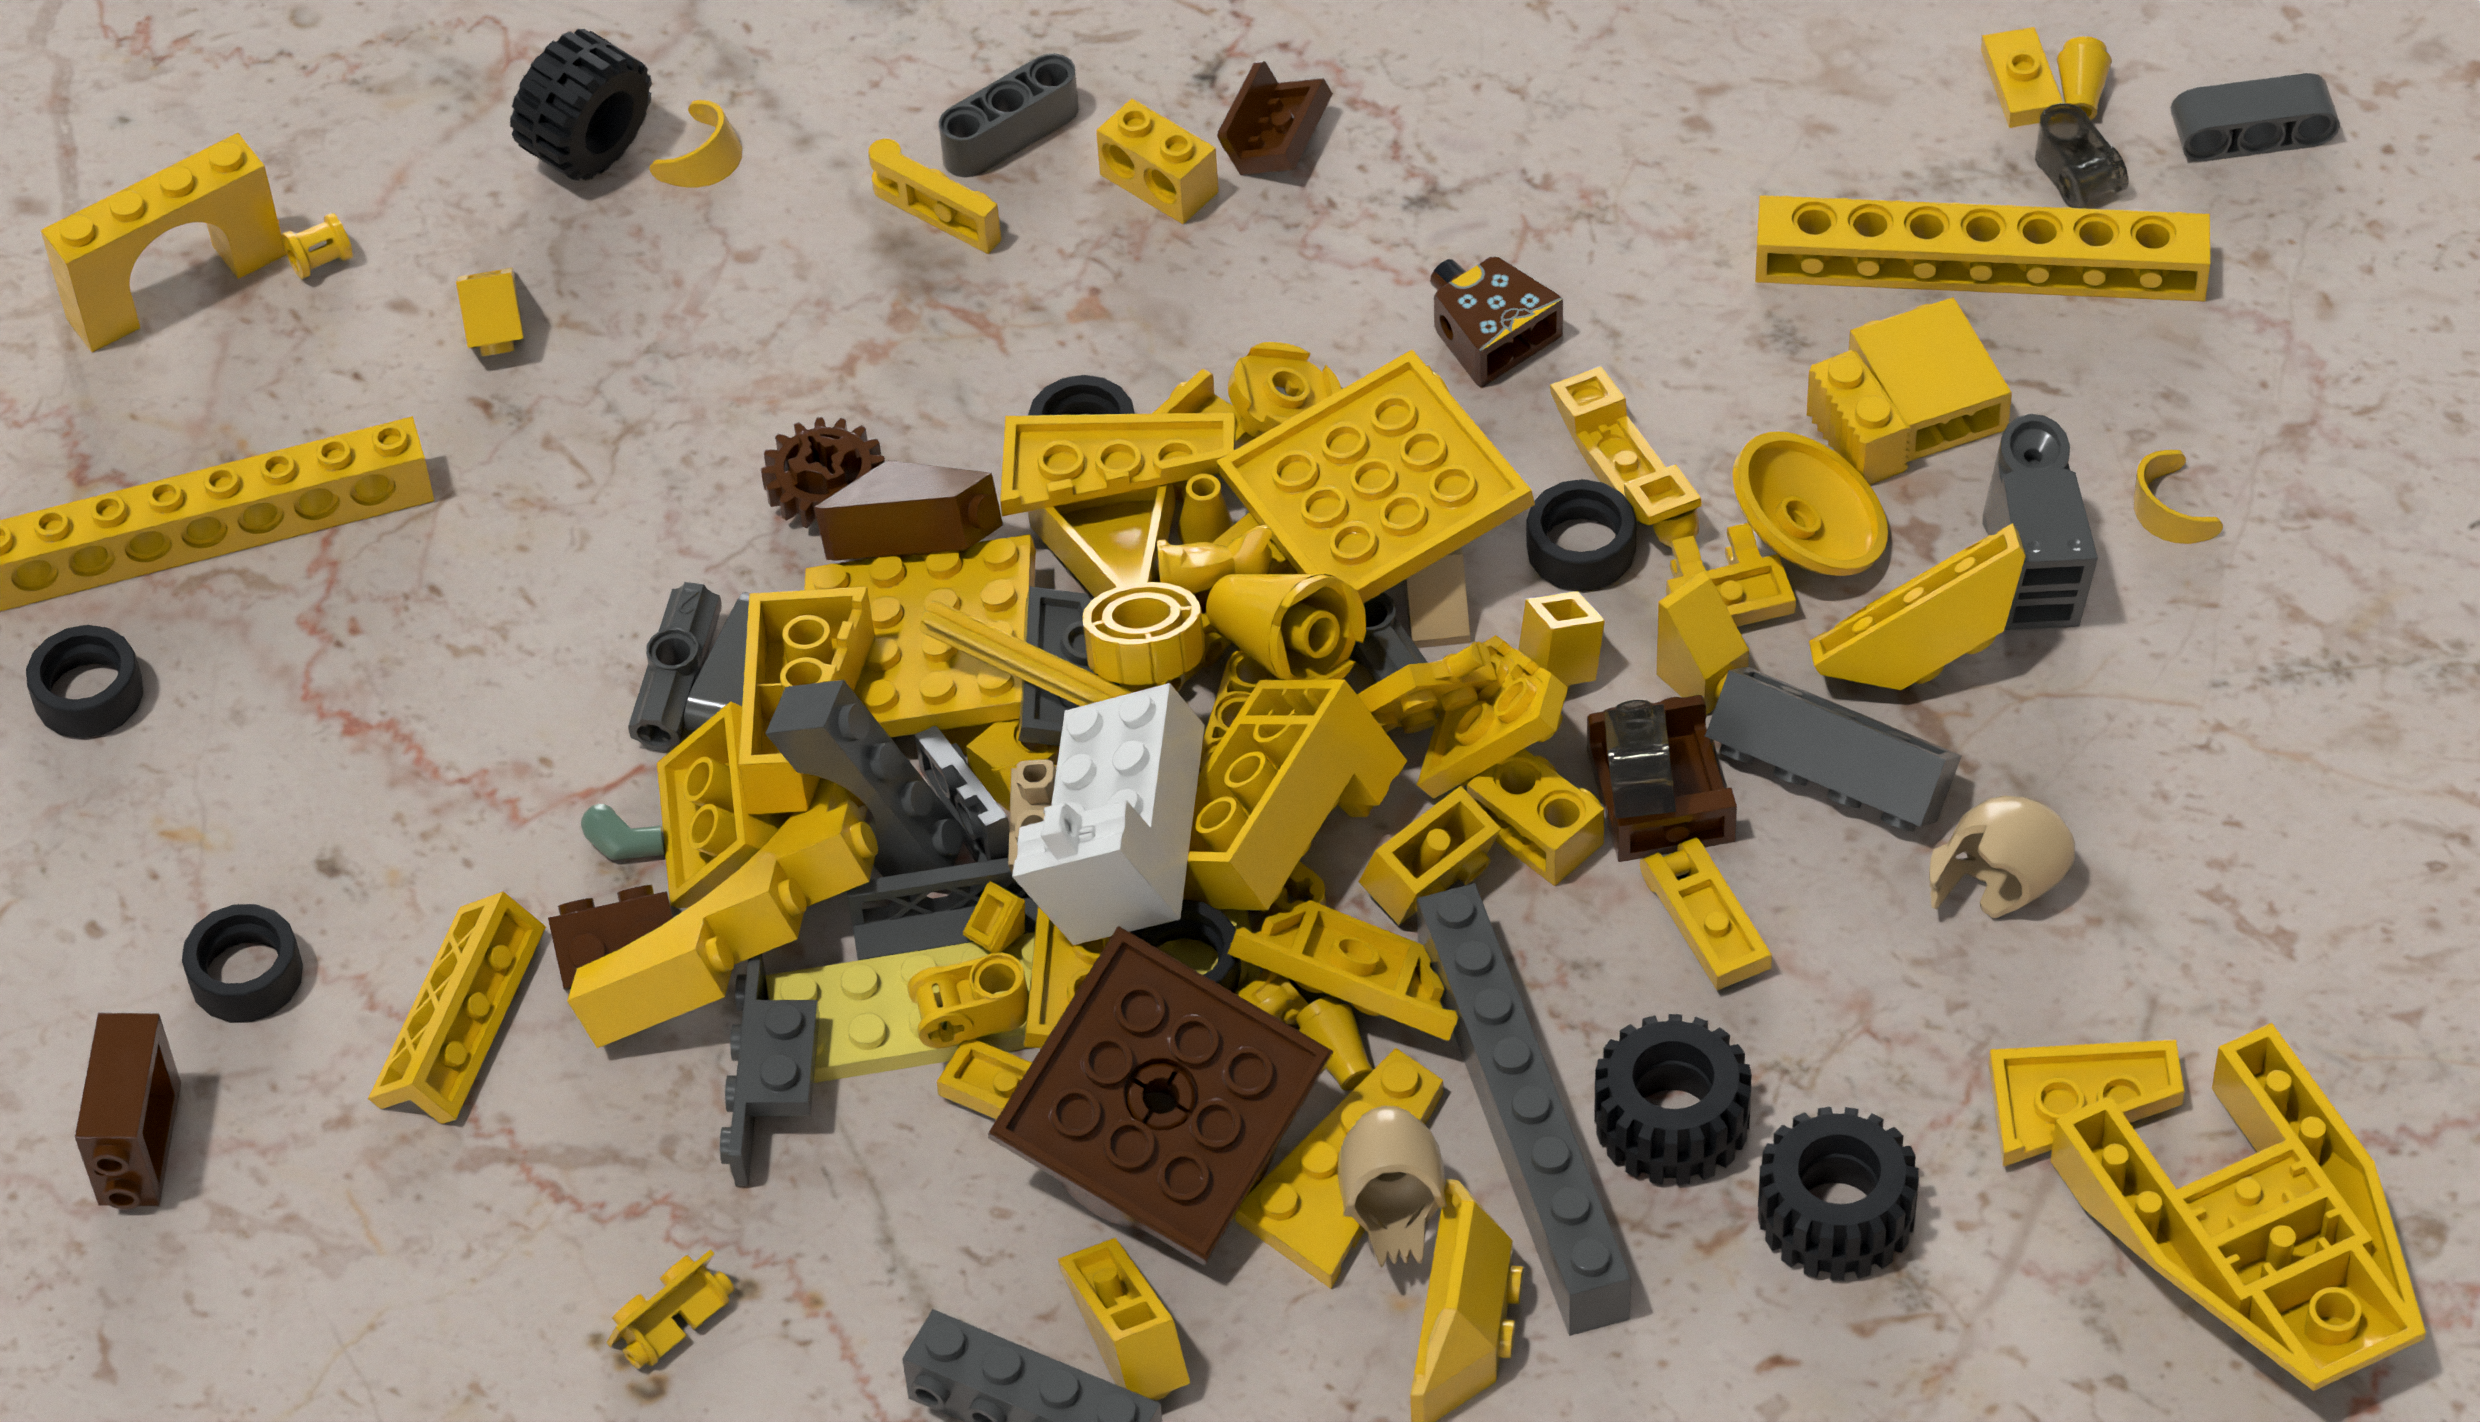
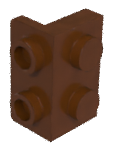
M1265 61L1254 62L1217 133L1218 140L1240 175L1295 170L1333 93L1324 78L1278 83Z
M644 885L617 892L619 902L595 907L594 899L586 898L559 905L560 915L549 917L548 921L564 991L571 989L578 968L623 948L671 920L673 917L667 891L654 894L652 885Z

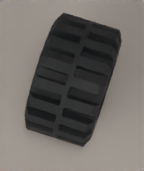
M577 29L574 33L569 31L562 34L557 42L553 40L545 47L543 53L532 62L531 67L519 84L518 93L514 97L512 104L514 111L510 116V127L514 128L512 137L515 142L519 143V147L570 179L579 181L582 178L586 181L592 179L597 173L602 174L609 169L612 163L622 157L638 135L637 133L644 123L647 115L646 110L651 101L652 93L649 90L652 80L651 76L647 74L648 68L644 63L596 33L589 32L586 29Z
M1669 1014L1668 1021L1658 1022L1654 1015L1643 1018L1641 1028L1637 1029L1629 1024L1621 1029L1619 1041L1613 1039L1608 1041L1603 1048V1059H1598L1595 1069L1594 1123H1596V1135L1600 1145H1607V1156L1615 1164L1625 1161V1172L1637 1178L1644 1172L1650 1175V1183L1663 1185L1664 1178H1676V1185L1690 1184V1176L1697 1174L1702 1180H1705L1715 1175L1716 1164L1724 1168L1728 1167L1735 1160V1149H1743L1747 1140V1129H1749L1752 1075L1750 1064H1745L1744 1051L1739 1044L1730 1045V1034L1719 1027L1712 1032L1708 1030V1021L1695 1017L1692 1023L1682 1021V1014ZM1678 1090L1689 1093L1701 1101L1689 1107L1669 1109L1656 1106L1645 1098L1660 1091Z
M1832 1107L1818 1108L1817 1116L1810 1118L1804 1112L1793 1117L1792 1129L1782 1125L1774 1133L1773 1144H1766L1762 1153V1165H1760L1758 1222L1760 1230H1766L1765 1241L1770 1249L1773 1251L1782 1248L1781 1260L1791 1268L1799 1262L1804 1265V1274L1817 1278L1819 1271L1831 1273L1830 1280L1844 1281L1845 1273L1855 1272L1859 1279L1871 1275L1873 1264H1876L1881 1269L1890 1265L1893 1262L1894 1251L1902 1253L1908 1245L1909 1233L1913 1232L1919 1184V1168L1915 1167L1916 1156L1911 1146H1903L1904 1135L1895 1127L1888 1130L1883 1129L1884 1119L1873 1113L1865 1119L1858 1116L1859 1109L1845 1107L1844 1114H1834ZM1827 1183H1842L1861 1190L1867 1196L1856 1202L1836 1204L1815 1197L1809 1190Z

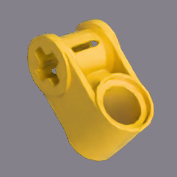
M990 953L981 958L948 966L930 967L912 976L908 982L907 990L912 1002L918 1005L921 1021L918 1024L919 1039L922 1044L931 1048L952 1047L966 1040L1000 1032H1010L1022 1026L1027 1019L1029 993L1024 969L1019 960L1006 953ZM938 985L940 992L934 993L933 986ZM1000 991H1006V992L1001 993V994H995V993L1000 992ZM947 1021L948 1025L946 1030L941 1026V1023Z

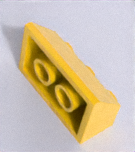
M731 701L657 762L670 905L679 909L692 906L737 872L769 842L793 814V812L747 814L739 770L742 706Z

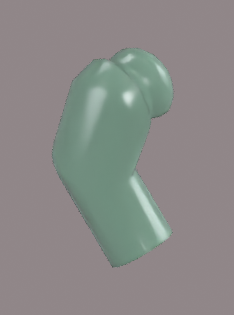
M606 804L592 805L581 819V828L585 838L611 860L665 854L661 825L630 828Z

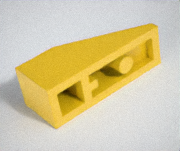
M1116 1237L1057 1259L1062 1275L1116 1385L1157 1401L1166 1397L1172 1390L1190 1384L1172 1316Z

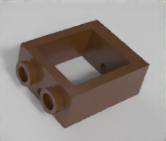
M98 1013L75 1140L98 1206H111L122 1210L133 1209L137 1206H160L181 1080L159 1013Z

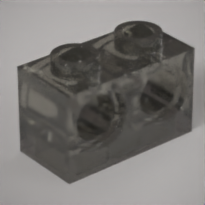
M1630 700L1618 704L1616 710L1604 711L1607 752L1616 819L1676 812L1664 704L1652 705L1647 700Z

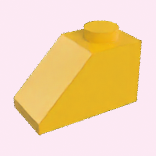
M513 267L459 276L456 280L467 347L480 346L481 356L514 351L513 341L523 339L524 333Z
M1702 571L1658 601L1657 675L1682 698L1702 695L1705 700L1707 715L1716 707L1728 671L1749 666V648L1712 579Z

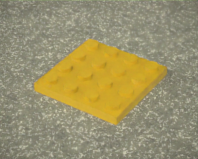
M1413 349L1216 460L1220 476L1260 526L1267 525L1271 527L1272 541L1299 574H1327L1335 576L1355 588L1363 604L1535 505L1531 488Z
M1031 534L982 541L966 550L875 557L806 568L804 590L868 588L875 638L854 693L890 737L917 734L935 725L939 730L1019 719L1022 679L922 633L919 628L922 615L927 606L932 601H939L1024 641L1026 598L1029 586L1035 587L1036 549Z

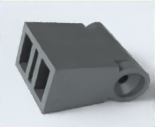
M2027 414L2019 416L2007 425L2001 437L1982 515V525L1988 535H1995L1999 530L2013 523L2019 532L2026 555L2004 630L2080 626L2098 560L2075 472L2070 471L2068 463L2070 455L2069 440L2061 426L2045 415Z

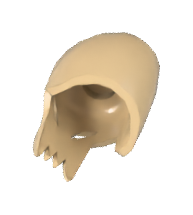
M2006 795L1987 799L1962 816L1947 844L1933 850L1929 868L1931 907L1938 909L1964 874H1968L1987 884L1980 900V907L1990 917L1998 918L2023 907L2057 885L2072 867L2075 858V841L2072 833L2063 819L2041 802L2031 798ZM1962 852L1967 854V858H1956Z
M1395 1106L1374 1108L1362 1115L1346 1135L1338 1157V1183L1343 1201V1217H1353L1367 1231L1380 1268L1384 1266L1388 1256L1393 1264H1396L1399 1255L1407 1263L1410 1254H1412L1415 1260L1422 1264L1426 1225L1437 1208L1447 1207L1444 1194L1445 1172L1437 1141L1423 1122L1407 1110Z

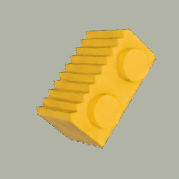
M1849 350L1811 365L1808 377L1806 416L1812 417V423L1817 424V431L1823 432V439L1828 440V447L1834 448L1836 453L1853 465L1869 485L1904 472L1909 467L1906 463L1909 460L1907 454L1910 452L1907 447L1910 445L1908 440L1911 437L1909 432L1912 429L1857 351Z

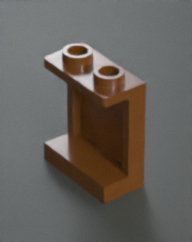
M1702 695L1684 698L1670 697L1661 702L1626 708L1612 707L1603 712L1588 715L1587 753L1618 862L1641 859L1655 853H1660L1661 855L1678 851V844L1693 838H1698L1704 847L1735 842L1737 805L1732 788L1724 789L1710 738L1705 737L1707 732L1706 704Z

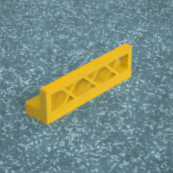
M504 891L459 907L368 1097V1100L380 1109L411 1100L440 1124L457 1119L546 928L542 922Z

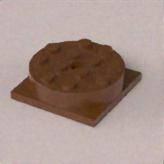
M1118 926L988 1132V1139L1055 1177L1076 1201L1094 1214L1124 1227L1144 1230L1205 1266L1244 1200L1266 1174L1280 1141L1332 1058L1333 1051ZM1162 1092L1174 1099L1177 1108L1175 1107L1166 1114L1153 1112L1150 1119H1148L1149 1109L1143 1102L1148 1095Z

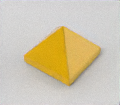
M989 881L962 935L992 953H1000L1025 933V900Z

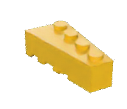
M867 587L749 593L739 749V770L747 814L808 811L821 777L796 772L765 733L785 687L844 680L854 692L875 638Z

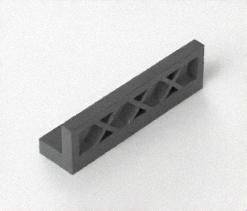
M1008 858L870 879L869 882L847 891L858 960L973 942L962 935L963 930L989 881H1011V884L1003 888L1025 900V933L1023 934L1035 932L1038 905L1012 877L1013 873H1011L1008 866ZM945 889L952 891L948 896L930 898L927 896L933 891ZM882 899L892 901L887 906L862 909L861 905L863 902Z

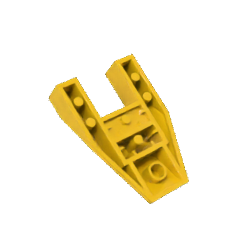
M2273 1023L2218 1046L2212 1090L2258 1153L2181 1188H2175L2110 1095L2055 1120L2050 1162L2082 1208L2158 1273L2311 1390L2315 1391L2425 1339V1327L2375 1162Z

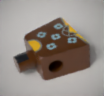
M1489 257L1468 271H1465L1453 259H1447L1441 262L1431 275L1430 283L1437 289L1434 295V326L1436 332L1480 388L1563 336V298L1500 257Z

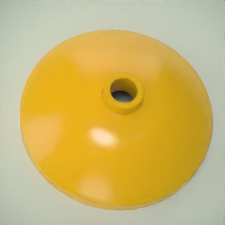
M1776 431L1754 437L1737 455L1733 465L1732 476L1740 509L1755 533L1780 556L1806 570L1834 576H1849L1861 573L1871 567L1881 556L1888 539V525L1883 507L1866 479L1838 453L1806 436Z

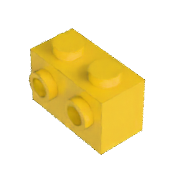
M1460 785L1376 849L1358 882L1387 914L1400 925L1417 912V898L1446 891L1448 887L1459 879L1464 885H1467L1477 878L1491 863L1487 853L1501 828Z

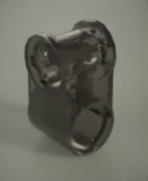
M2069 103L2054 104L2043 111L2039 122L2035 161L2058 189L2062 199L2069 207L2083 208L2087 206L2088 199L2109 190L2113 193H2118L2127 189L2129 177L2123 158L2112 145H2109L2090 121L2086 112L2080 107Z

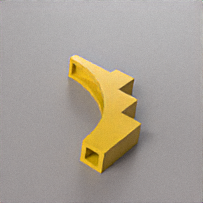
M820 778L808 811L793 812L768 843L737 872L709 894L657 929L615 952L578 968L567 1002L597 1048L724 998L735 964L797 940L803 915L808 906L869 882L875 855L878 854V844L871 827L865 822L868 809L865 803L841 785Z

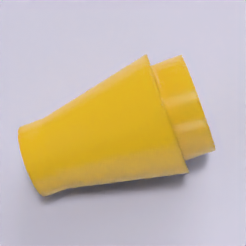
M2088 36L2071 38L2065 42L2063 50L2057 56L2065 102L2064 114L2074 121H2089L2097 116L2098 103L2112 63L2106 45L2097 38Z
M1198 474L1190 478L1186 484V497L1177 532L1183 544L1197 542L1212 543L1231 528L1234 522L1221 493L1219 480L1210 474Z
M1330 995L1310 1003L1300 1011L1296 1017V1022L1300 1027L1299 1031L1333 1051L1332 1058L1327 1064L1326 1069L1333 1075L1342 1090L1346 1091L1356 1088L1373 1069L1367 1060L1352 1007L1348 1004H1343L1340 998Z

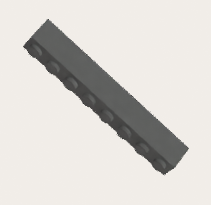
M1473 883L1417 898L1418 942L1424 945L1431 960L1430 968L1439 976L1445 988L1440 999L1443 1008L1455 1010L1458 1015L1453 1034L1568 1334L1571 1336L1629 1320L1631 1278L1476 884Z

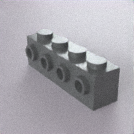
M1749 667L1728 671L1705 737L1722 743L1720 752L1730 758L1746 763H1753L1754 759L1758 758L1774 765L1773 774L1785 781L1806 786L1808 780L1829 788L1827 797L1831 800L1852 808H1860L1862 803L1883 811L1881 820L1908 831H1915L1916 825L1922 827L1938 821L1962 755Z
M934 1309L930 1312L902 1358L908 1399L963 1422H1162L1161 1403Z

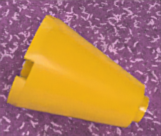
M1229 574L1215 583L1207 599L1206 613L1210 624L1280 680H1342L1356 662L1349 659L1355 642L1363 643L1366 634L1365 607L1358 591L1350 584L1344 583L1341 579L1332 575Z

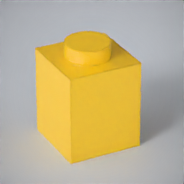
M1578 591L1526 599L1518 651L1533 660L1541 668L1549 671L1567 687L1573 684L1596 681L1605 620Z

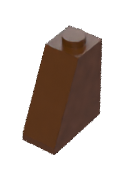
M890 460L883 462L814 507L826 560L833 561L966 550L1003 526L992 473Z

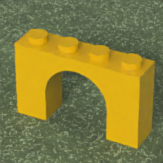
M239 133L217 142L40 230L66 319L92 353L141 328L130 290L131 272L143 250L166 231L187 223H206L213 248L238 279L286 256L265 165Z

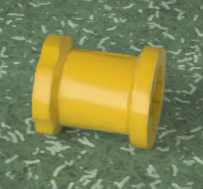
M333 212L324 216L323 223L296 234L289 230L281 235L287 258L300 279L309 277L311 269L337 258L347 261L353 257L348 235L342 223ZM326 241L325 245L308 251L309 247Z

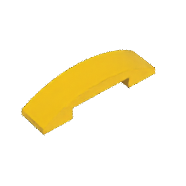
M1602 366L1550 384L1553 400L1582 456L1600 482L1618 490L1633 506L1637 521L1650 526L1702 506L1700 495L1678 466L1674 464L1666 467L1627 416L1626 398Z

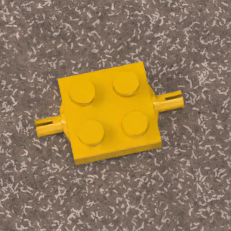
M1478 641L1473 642L1470 646L1456 654L1451 653L1439 661L1408 664L1357 695L1385 732L1396 727H1403L1404 733L1409 734L1428 729L1437 724L1438 719L1436 715L1444 710L1453 711L1473 704L1478 700L1476 692L1497 681L1490 660L1488 648Z

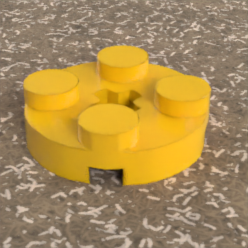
M1282 342L1259 343L1250 348L1247 356L1243 358L1240 356L1228 380V395L1233 407L1242 416L1240 419L1242 428L1249 435L1257 438L1341 390L1340 382L1334 372L1326 364L1321 371L1316 365L1308 362L1311 353L1298 346ZM1276 387H1283L1286 394L1290 396L1280 393Z

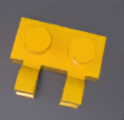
M1749 523L1727 527V537L1731 546L1725 547V556L1729 565L1707 571L1701 560L1694 535L1671 540V549L1675 559L1670 560V570L1674 578L1666 582V595H1669L1703 571L1712 579L1737 627L1795 613L1796 598L1779 555L1775 554L1761 558L1753 530Z

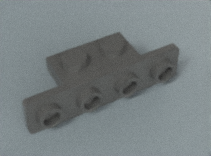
M762 954L749 958L747 974H737L736 1008L738 1011H743L742 1024H733L731 1027L730 1052L732 1061H738L737 1075H727L725 1083V1105L727 1112H733L731 1127H722L720 1133L721 1163L731 1164L735 1186L749 1185L755 1116H811L820 1018L818 1001L767 1000L768 988Z

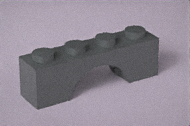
M844 680L785 687L765 734L796 772L818 776L837 783L851 791L865 803L873 815L869 826L878 844V854L875 855L873 865L883 877L954 866L967 832Z

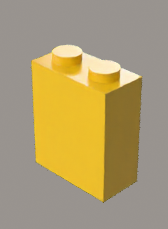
M1954 297L1933 304H1923L1911 311L1882 320H1873L1850 330L1849 350L1857 351L1912 429L1909 432L1911 437L1908 440L1910 445L1907 448L1910 452L1907 454L1909 458L1907 462L2005 431L2009 424L2012 392Z

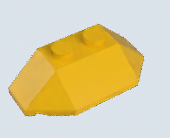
M2012 523L1999 530L1997 534L1989 535L1856 611L1837 623L1828 632L1825 631L1811 639L1809 645L1812 660L1818 673L1824 676L1903 690L1913 683L1922 684L1934 679L1942 672L1946 664L1965 653L1976 654L1990 646L1996 636L2004 632L2026 557L2019 532Z
M1446 1179L1444 1194L1447 1207L1441 1208L1410 1392L1411 1422H1436L1494 1384L1497 1380L1500 1357L1511 1359L1513 1353L1515 1320H1508L1506 1316L1508 1303L1520 1304L1524 1267L1513 1265V1240L1459 1180Z

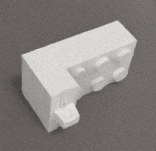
M1170 683L1065 710L1051 806L1044 808V821L1019 827L1018 853L1014 861L1012 877L1073 945L1110 937L1118 926L1130 932L1179 920L1181 917L1205 725Z

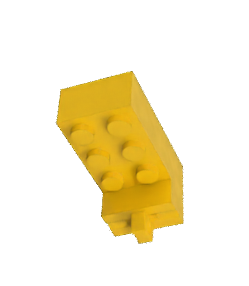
M1345 679L1259 680L1198 775L1183 893L1184 900L1204 902L1216 909L1268 910L1272 903L1281 895L1287 879L1301 857L1310 849L1313 838L1328 814L1337 805L1350 817H1367L1374 805L1381 804L1389 791L1390 783L1399 775L1407 760Z

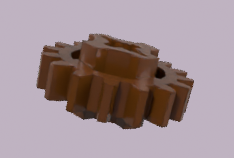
M817 417L814 428L809 430L801 423H795V436L792 438L778 434L775 437L777 450H765V467L761 468L763 487L767 491L770 507L780 506L782 518L786 521L799 514L802 527L808 528L814 519H817L814 510L816 505L885 462V457L881 455L880 442L878 439L868 440L864 426L861 425L849 432L847 431L846 419L840 418L834 427H826L823 417Z

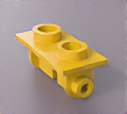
M710 1249L695 1262L689 1255L684 1256L660 1277L659 1280L665 1287L648 1301L640 1293L627 1302L612 1317L617 1326L606 1342L608 1346H613L623 1338L628 1343V1346L623 1349V1353L635 1368L640 1369L644 1364L653 1366L662 1356L686 1337L683 1330L672 1319L677 1313L695 1330L719 1309L725 1307L729 1303L728 1295L734 1291V1286L723 1272L718 1271L712 1275L706 1267L715 1253Z

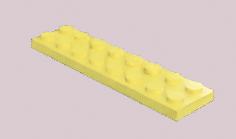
M1218 909L1225 914L1236 930L1244 927L1252 932L1247 910ZM1035 932L1022 934L1002 951V953L1012 955L1020 961L1024 969L1028 993ZM1178 939L1168 941L1157 947L1202 975L1211 971L1219 959L1218 953L1213 947L1199 940ZM975 942L770 974L766 975L769 1000L818 1001L820 1018L814 1083L948 1062L960 1044L947 1048H931L922 1044L918 1035V1024L921 1021L918 1005L912 1002L907 990L908 982L912 976L924 969L981 958L992 952ZM1241 960V974L1238 988L1234 992L1235 994L1261 975L1259 966ZM938 985L933 986L934 993L940 992ZM1000 991V992H997V993H995V994H1001V993H1004V992H1006V991ZM947 1021L941 1023L944 1030L948 1028ZM1026 1022L1010 1032H1000L975 1038L1005 1052L1033 1048L1024 1046Z

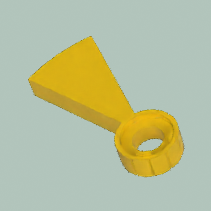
M1174 483L1028 511L1031 529L1095 597L1086 606L1082 616L1086 654L1089 668L1107 681L1128 685H1146L1172 680L1197 666L1204 655L1205 642L1199 601L1190 591L1180 586L1160 583L1157 540H1166L1168 542L1176 504Z

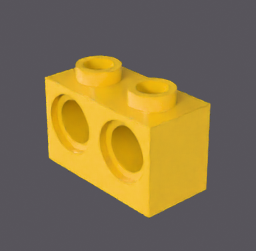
M1133 98L1096 129L1100 175L1184 225L1219 193L1216 147Z
M1522 749L1507 763L1493 765L1467 784L1469 795L1501 828L1495 842L1553 886H1556L1604 844V808L1599 800L1590 791L1584 788L1578 789L1560 776L1554 766L1542 756H1534L1526 749Z

